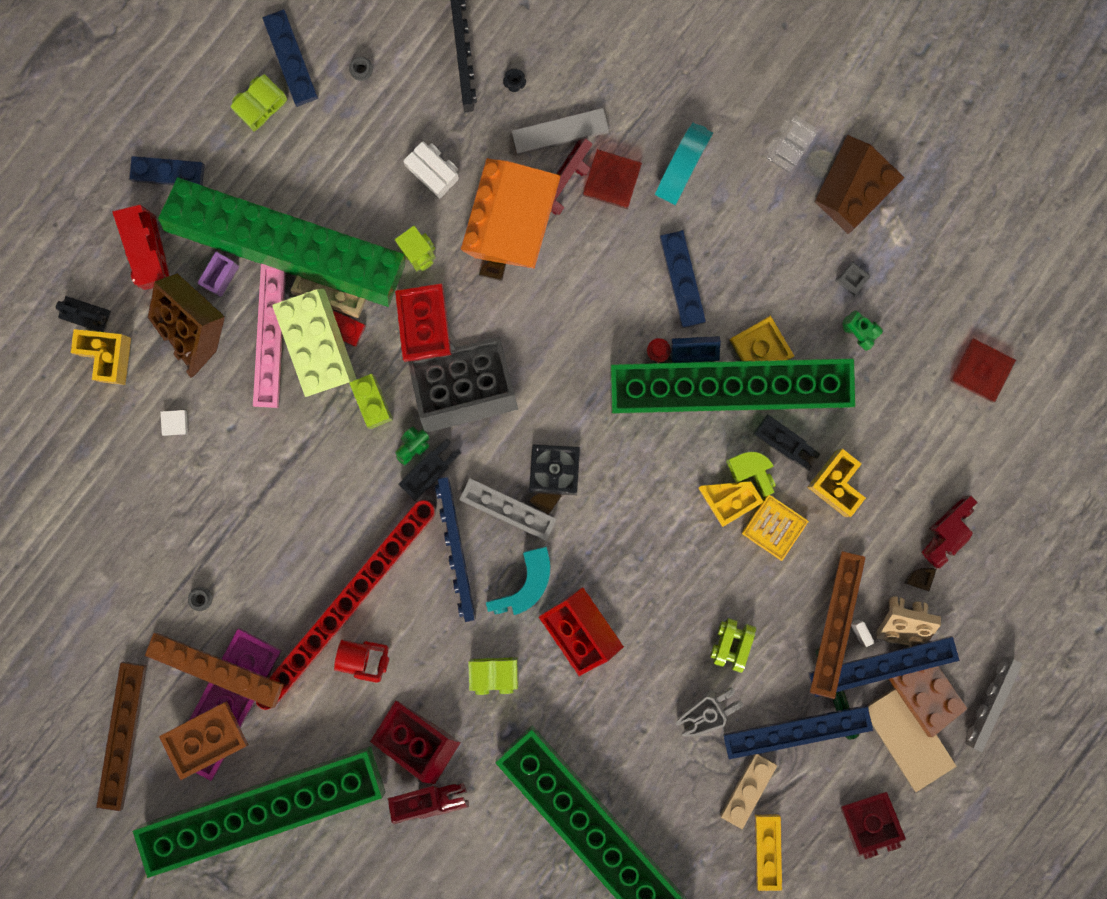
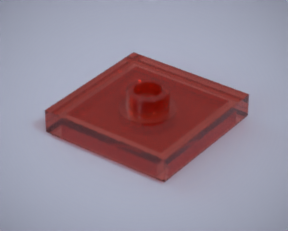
M597 149L583 196L628 210L642 163Z
M973 338L970 340L950 382L994 403L1016 360Z

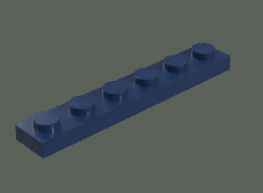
M449 477L438 479L439 484L435 485L437 499L442 498L443 508L439 510L442 523L446 522L448 530L444 532L446 546H451L452 555L448 556L451 570L455 569L457 579H453L455 594L460 593L461 603H457L460 617H464L465 622L474 621L476 619L450 479Z
M948 636L842 663L836 692L960 661L954 638ZM815 671L808 672L811 685Z
M864 705L725 733L723 737L728 759L730 760L873 731L868 706Z

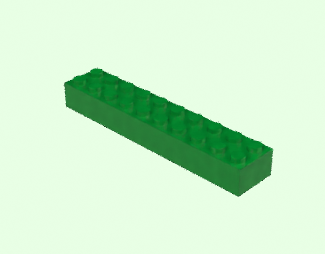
M178 177L158 217L165 232L295 276H300L312 282L389 307L405 268V257L400 252Z
M854 359L610 365L611 414L855 407Z
M533 725L496 757V765L616 899H687Z
M369 746L145 822L132 832L146 876L150 878L382 799L386 791L372 748Z

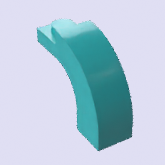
M692 122L655 192L656 196L676 206L713 132L702 125Z
M547 546L523 552L527 566L525 584L514 594L486 601L488 612L494 611V615L507 612L508 607L512 606L513 614L517 615L531 608L541 598L550 577L551 567Z

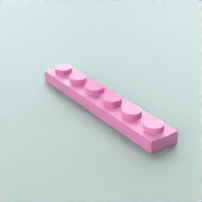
M261 264L253 406L279 408L283 334L272 305L285 301L286 272Z

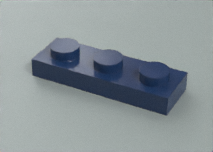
M132 156L129 180L132 182L174 185L178 177L203 186L205 164L195 161Z

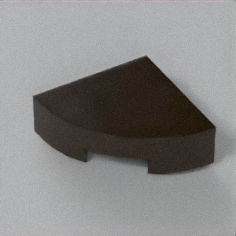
M489 261L481 268L479 276L503 281L506 264Z
M538 493L529 502L549 515L562 495Z
M929 567L919 568L907 577L904 584L929 592L937 569Z

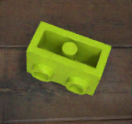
M412 226L394 239L416 272L420 269L424 271L434 263L432 261L435 259L433 251L436 249L433 246L434 244L426 233L421 235L415 226Z

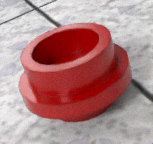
M656 338L648 344L647 354L652 361L663 362L670 356L671 347L666 340Z

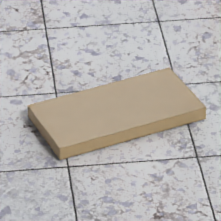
M895 688L867 705L872 726L915 792H918L957 767L938 736L928 737Z

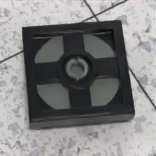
M532 444L529 493L577 496L580 447Z

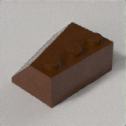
M847 135L815 203L849 235L905 177L871 144Z
M178 273L154 282L148 319L163 340L170 341L175 350L173 354L178 361L181 359L188 367L186 372L192 378L217 352L225 316Z

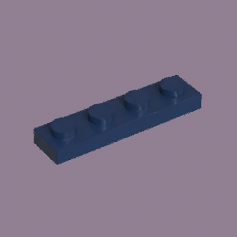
M283 9L262 17L296 107L319 99L285 10Z
M684 231L661 235L659 238L682 329L704 324L706 319Z

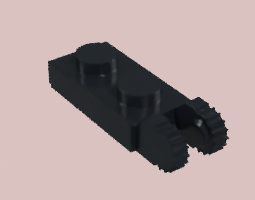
M766 414L753 433L754 436L807 471L812 466L809 462L798 456L799 452L803 449L813 458L818 459L820 456L818 451L806 444L807 441L768 414Z
M448 438L434 451H431L398 484L414 501H417L450 468L449 465L462 453L457 449L445 461L438 456L449 447L451 441Z

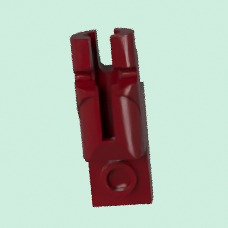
M963 496L929 528L937 538L934 536L921 553L934 568L940 569L949 561L946 554L955 556L971 539L973 532L961 518L966 519L974 512L973 507L978 502L972 496Z
M464 783L451 784L440 788L431 786L387 798L391 823L397 824L415 818L425 819L468 808L469 800H465L464 797L449 800V794L457 796L467 793Z

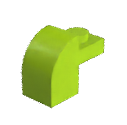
M747 452L726 460L735 482L753 476L762 497L775 493L773 490L775 482L771 474H766L765 471L774 466L766 456L757 452Z

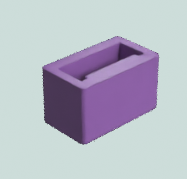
M215 252L198 284L222 297L239 265L220 253Z

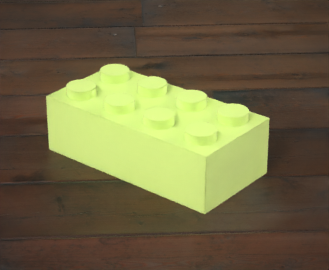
M316 289L272 305L305 397L357 380L325 289Z

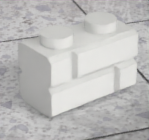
M423 141L403 162L440 199L458 181L459 177L456 173L458 168L450 160L445 162L439 156L441 152L432 143L428 146Z

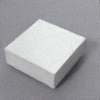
M186 410L161 412L162 436L188 434Z
M860 620L851 622V627L861 645L868 647L874 644V640L865 622Z

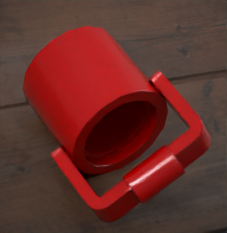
M341 640L335 657L334 671L353 674L356 679L378 683L382 680L383 673L387 671L390 660L388 657L389 648L387 645L364 641L361 644ZM370 650L383 652L377 667V675L365 673Z

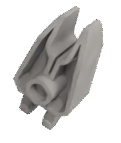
M733 687L719 694L716 691L709 690L688 706L677 719L676 725L687 721L695 723L684 729L682 735L686 737L697 736L724 727L728 715L743 707L741 700L735 701L727 707L724 705L723 700L730 698L735 693Z

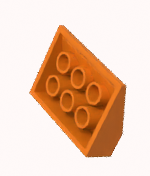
M487 158L460 250L476 259L535 269L561 176L509 161Z

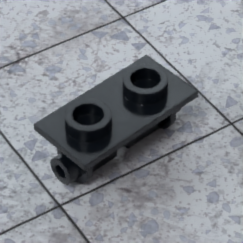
M65 296L63 301H58L56 304V310L59 311V319L99 332H104L111 310Z

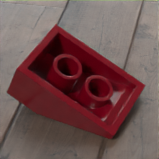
M399 701L394 702L370 741L420 781L430 784H436L461 743L446 731Z

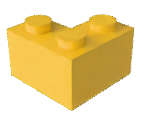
M74 329L71 353L82 357L94 358L92 380L102 383L126 384L131 338L122 334Z
M844 449L836 450L807 486V488L844 517H852L866 499L847 483L861 466V463Z

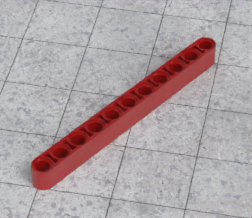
M422 500L411 508L270 676V679L282 683L279 678L281 672L288 674L290 678L289 683L284 684L277 704L436 515V508L432 502ZM423 504L428 505L431 510L427 518H422L418 513L419 507ZM406 523H411L415 527V533L411 537L406 536L403 532V527ZM392 541L399 545V552L396 555L388 552V545ZM375 560L381 561L384 565L381 573L374 572L372 568ZM359 579L367 581V591L362 592L357 588ZM344 597L352 601L351 610H345L342 607L341 602ZM328 616L334 617L337 621V626L334 629L326 625ZM312 635L319 636L321 639L320 647H314L311 644L310 639ZM296 654H302L305 657V664L303 666L295 662ZM256 702L258 707L261 709H271L266 705Z

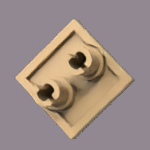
M891 597L889 599V612L877 629V639L909 646L930 641L941 626V616L928 614L927 603H923L922 608V602H914L912 604L913 610L904 609L905 600L900 597L898 603V597Z

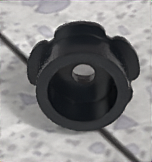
M519 69L508 70L503 78L504 86L509 88L511 92H518L519 89H523L526 85L525 74Z

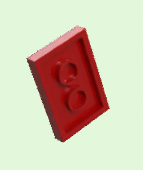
M442 283L395 291L403 361L408 362L452 355L444 286Z

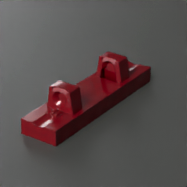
M586 138L577 141L556 173L561 177L551 209L554 215H560L565 208L556 199L573 173L576 172L580 176H586L591 169L582 161L593 145Z

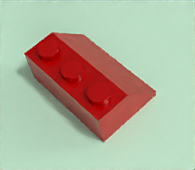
M583 587L539 616V619L578 676L608 662L624 648Z

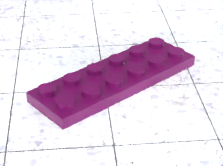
M239 628L222 659L268 677L282 650ZM209 682L189 720L227 701L241 728L255 701ZM225 758L196 773L212 781Z

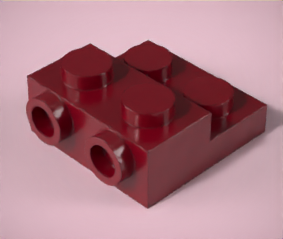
M887 792L840 807L857 857L863 855L866 860L878 856L877 850L887 848L888 852L901 848V842L906 840Z

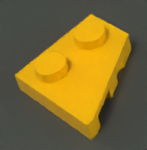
M751 481L698 487L721 527L726 526L764 502Z

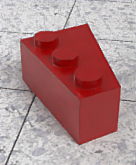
M141 204L112 211L126 257L132 270L130 275L134 285L143 290L153 288L155 281L170 276L156 215Z

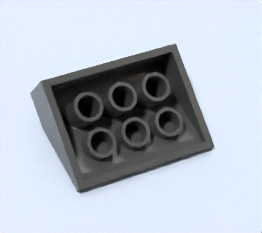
M500 336L456 347L455 350L451 351L452 355L441 362H437L434 358L408 361L419 417L426 433L518 410Z

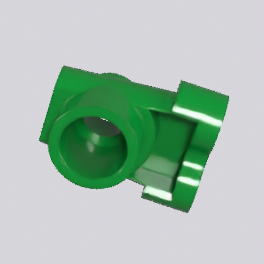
M857 310L852 311L850 315L846 316L842 323L843 330L848 334H854L858 339L857 344L865 351L870 350L874 346L875 339L883 332V329L876 322H870L868 318H865Z
M414 426L409 428L400 439L404 445L395 451L397 460L405 466L413 459L412 457L416 453L419 455L424 453L429 447L427 443L430 440L428 434L422 429L418 431Z

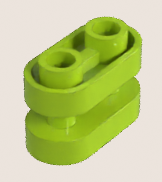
M727 618L725 622L721 621L717 635H720L718 645H713L710 658L714 659L713 664L723 667L727 660L732 662V670L742 673L755 637L756 627L745 624L743 630L737 628L736 620ZM733 638L739 639L735 653L730 652Z

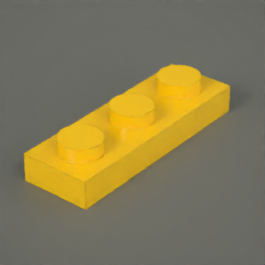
M779 814L755 815L756 888L758 891H782L781 816Z

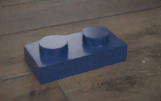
M720 336L672 338V363L720 361Z

